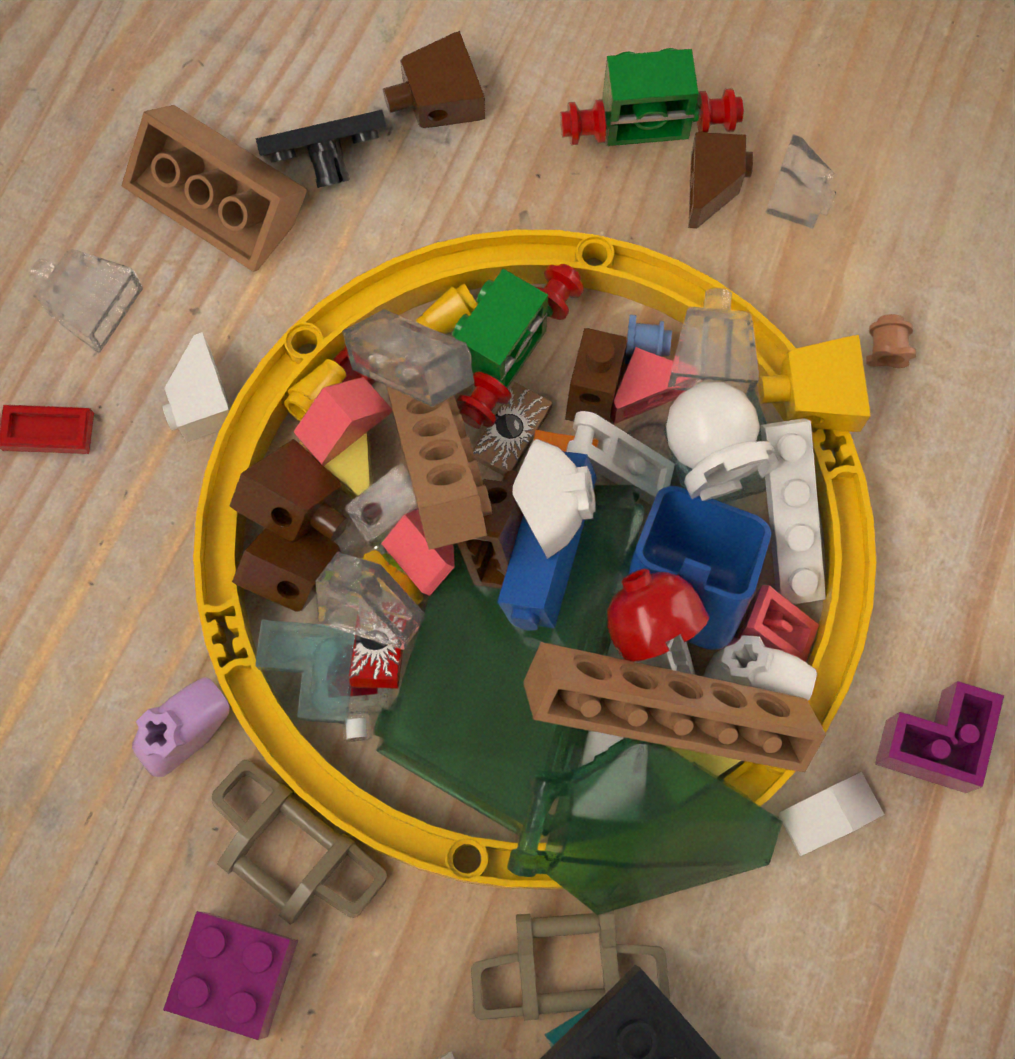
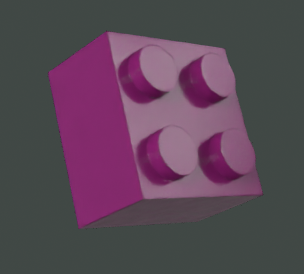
M196 911L163 1011L256 1040L268 1037L298 940L211 913Z

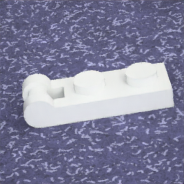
M587 411L576 413L573 423V429L576 431L575 438L569 441L566 452L588 454L594 471L653 505L658 491L670 486L675 464L599 415ZM593 437L599 440L597 447L592 445Z

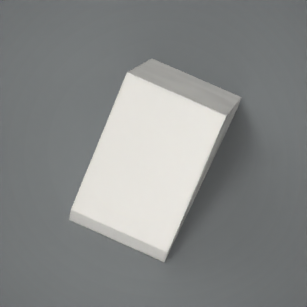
M860 772L779 812L778 815L799 856H802L883 816L884 813L863 773Z

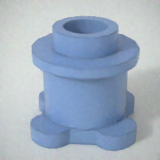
M630 315L625 364H629L635 347L658 356L669 357L672 330H664V321H659V325L636 323V315Z

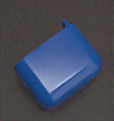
M664 487L656 494L626 576L641 569H648L650 574L667 572L679 575L691 583L706 609L709 620L706 626L687 642L704 649L718 650L727 646L734 638L753 597L771 539V529L762 518L755 514L714 499L702 501L700 495L691 499L688 490L681 487Z

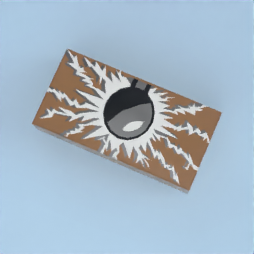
M514 382L509 390L512 395L511 400L508 404L500 405L495 413L496 422L492 427L485 429L473 449L474 459L477 462L503 476L507 471L515 470L534 439L535 430L540 429L553 405L552 401Z

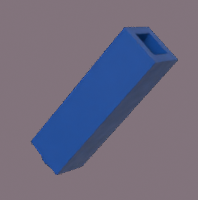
M564 452L575 464L576 468L588 467L594 490L597 476L588 454ZM523 515L497 601L512 625L525 630H537L538 626L555 629L585 519L582 520L580 528L569 544L547 559Z

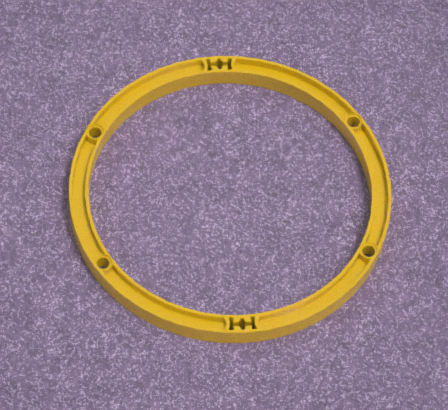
M515 229L472 234L433 243L378 265L355 277L322 299L286 331L262 358L238 393L217 435L204 473L196 511L193 551L195 593L205 645L219 684L240 725L267 763L298 796L325 818L377 852L424 872L463 883L503 889L557 890L603 884L650 871L688 855L734 828L767 802L796 771L743 761L731 774L709 791L671 813L623 831L596 838L557 843H514L471 837L432 826L395 810L357 787L331 766L304 738L280 703L265 674L253 641L245 604L244 588L232 582L243 556L244 530L247 517L235 511L229 505L241 473L265 457L279 426L289 413L284 404V401L288 398V389L321 365L326 359L333 360L345 346L349 347L379 325L412 308L439 299L452 285L455 289L462 284H465L468 290L482 288L487 280L491 279L494 281L502 269L507 270L529 284H547L544 271L549 265H569L580 274V281L584 288L625 297L656 309L690 327L720 348L750 376L757 386L760 376L781 375L783 360L788 351L796 349L794 345L755 307L717 280L677 259L640 245L600 235L563 230ZM596 258L603 264L591 266L585 260ZM305 344L316 345V348L310 353L299 354L297 352ZM785 402L772 403L782 420L787 421ZM811 428L817 500L824 532L826 599L823 600L815 643L807 662L817 672L813 692L808 702L826 733L849 691L864 650L873 609L877 562L874 517L866 477L852 436L848 431L825 429L826 432L824 434L823 429ZM218 622H226L227 627L236 636L232 640V645L239 659L233 660L231 654L222 645L226 643L227 638L224 628ZM472 847L480 853L481 863L474 872L462 873L455 868L454 857L460 849Z

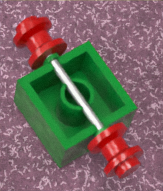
M666 48L658 52H622L617 55L607 56L602 99L595 100L592 109L579 110L575 102H568L567 111L560 112L562 138L569 137L571 146L578 145L581 136L594 135L598 143H605L607 140V146L686 140L689 139L692 122H697L698 132L708 133L710 126L716 124H723L726 132H734L736 123L743 121V100L741 96L735 97L733 88L725 89L721 98L709 99L706 91H698L692 49L678 50Z
M560 264L559 266L549 265L544 271V277L547 281L544 288L534 287L507 270L502 269L494 281L489 279L482 286L476 300L478 305L471 315L464 314L457 322L452 334L455 343L454 354L456 355L457 373L469 379L475 387L470 396L459 395L456 400L460 410L459 414H461L463 421L469 426L480 429L481 426L492 427L494 425L496 417L492 410L497 403L505 405L511 400L512 395L507 388L545 334L547 317L564 320L569 314V308L565 302L569 297L579 298L583 293L584 286L580 281L581 276L571 266L566 264Z

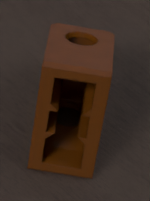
M460 31L403 56L400 60L403 83L383 88L389 113L412 107L418 125L424 129L485 119V96Z
M584 328L570 382L565 420L574 422L577 412L587 411L595 413L609 422L626 354L628 338ZM585 393H590L598 396L601 401L590 402L581 396Z
M294 439L241 473L229 505L235 511L289 542L298 541L314 528L331 541H334L342 534L349 521L348 518L334 509L342 489L340 481Z
M507 471L502 481L482 480L483 485L486 486L492 514L483 516L487 536L458 543L474 585L502 588L523 517V513L513 496V484L519 473L518 471Z
M265 528L245 549L232 580L234 584L295 612L303 611L316 594L339 607L352 587L351 582L333 572L334 566L341 554L340 546L315 528L296 542H289Z

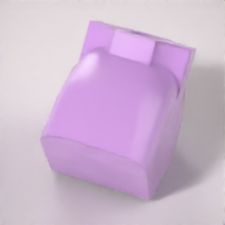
M204 677L193 682L170 697L160 707L148 709L136 721L139 729L132 742L134 753L152 776L163 777L169 774L212 738L229 714L228 701L209 678Z

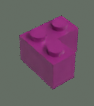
M957 681L942 690L934 722L898 712L885 722L875 765L963 793L982 788L1004 695Z

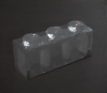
M383 309L342 331L352 370L431 407L474 384L471 368L472 357L465 342Z

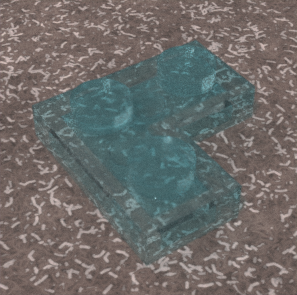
M261 620L255 666L258 670L302 673L297 718L301 721L347 724L351 693L349 673L356 627Z

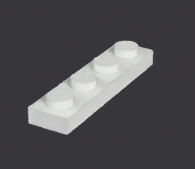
M803 418L760 425L762 441H768L772 444L779 460L777 467L765 476L775 590L792 604L826 599L811 421Z

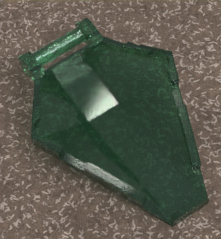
M623 738L608 747V750L595 755L592 762L570 772L560 773L536 770L531 773L528 784L531 797L517 849H513L510 852L507 869L513 874L523 877L547 874L595 914L600 915L770 865L783 821L695 761H689L675 752L671 746ZM560 795L545 851H540L538 847L551 798Z

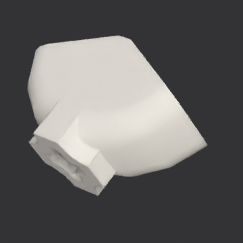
M535 439L513 484V496L548 559L569 544L580 528L583 519L593 518L595 494L592 487L591 474L587 466L576 468L575 464L559 447Z
M742 635L735 644L725 646L724 649L713 654L703 677L806 698L808 701L813 692L817 672L815 668L794 655L779 649L765 647L760 636Z

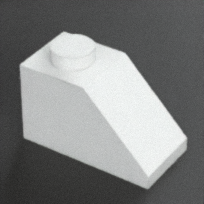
M203 333L193 336L165 386L169 404L162 407L171 431L179 429L186 442L218 432L231 409L211 349Z

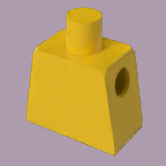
M859 335L843 337L788 351L781 365V375L759 377L758 392L761 404L785 402L787 421L805 418L811 421V428L861 432L871 417Z

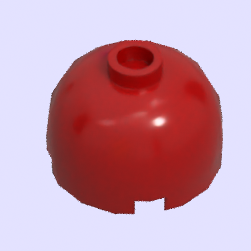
M641 569L626 576L621 581L623 588L614 595L607 609V625L612 642L620 656H623L624 660L632 662L650 659L670 651L666 642L680 634L684 643L698 634L709 620L706 609L691 583L679 575L667 572L650 574L648 569Z

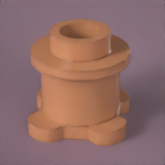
M888 314L879 317L877 322L869 326V334L873 337L872 355L866 357V364L872 367H908L909 360L916 357V349L909 347V335L913 333V325L905 321L901 315Z

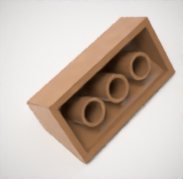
M175 105L143 112L121 185L253 272L259 270L292 229L307 189Z

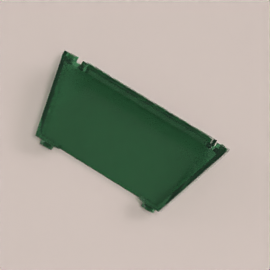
M634 485L594 486L595 512H593V518L585 519L555 629L538 626L537 630H525L512 625L497 602L501 589L474 585L458 543L453 544L455 567L428 597L398 695L390 709L381 708L374 726L373 735L380 737L376 748L377 752L507 828L522 839L532 843L542 840L549 835L555 822V815L548 812L554 800L560 798L561 795L567 797L576 778L588 730L534 720L523 681L541 642L604 656L608 655L612 639L607 625V609L614 595L623 588L621 581L629 575L630 562L636 548L645 513L643 505L637 503L641 496L640 488Z

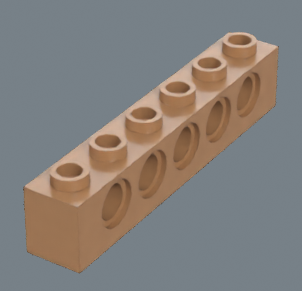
M434 358L382 370L428 550L487 536L483 516L492 514L491 504L486 486L482 482L478 462L474 459L469 436L466 435L462 416L458 411L455 395L451 391L447 372L438 373Z
M543 642L540 643L523 681L534 720L804 773L826 736L806 698Z

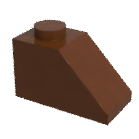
M695 133L690 163L688 228L697 229L740 193L744 177H751L753 152H746V135Z

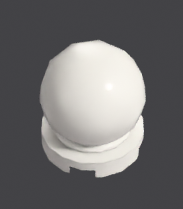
M700 382L681 393L669 410L666 424L668 445L679 462L693 469L686 475L684 480L691 499L700 495L701 500L706 501L742 489L740 479L749 476L757 470L761 478L774 470L779 463L772 444L768 441L756 442L760 425L755 407L742 391L724 382Z

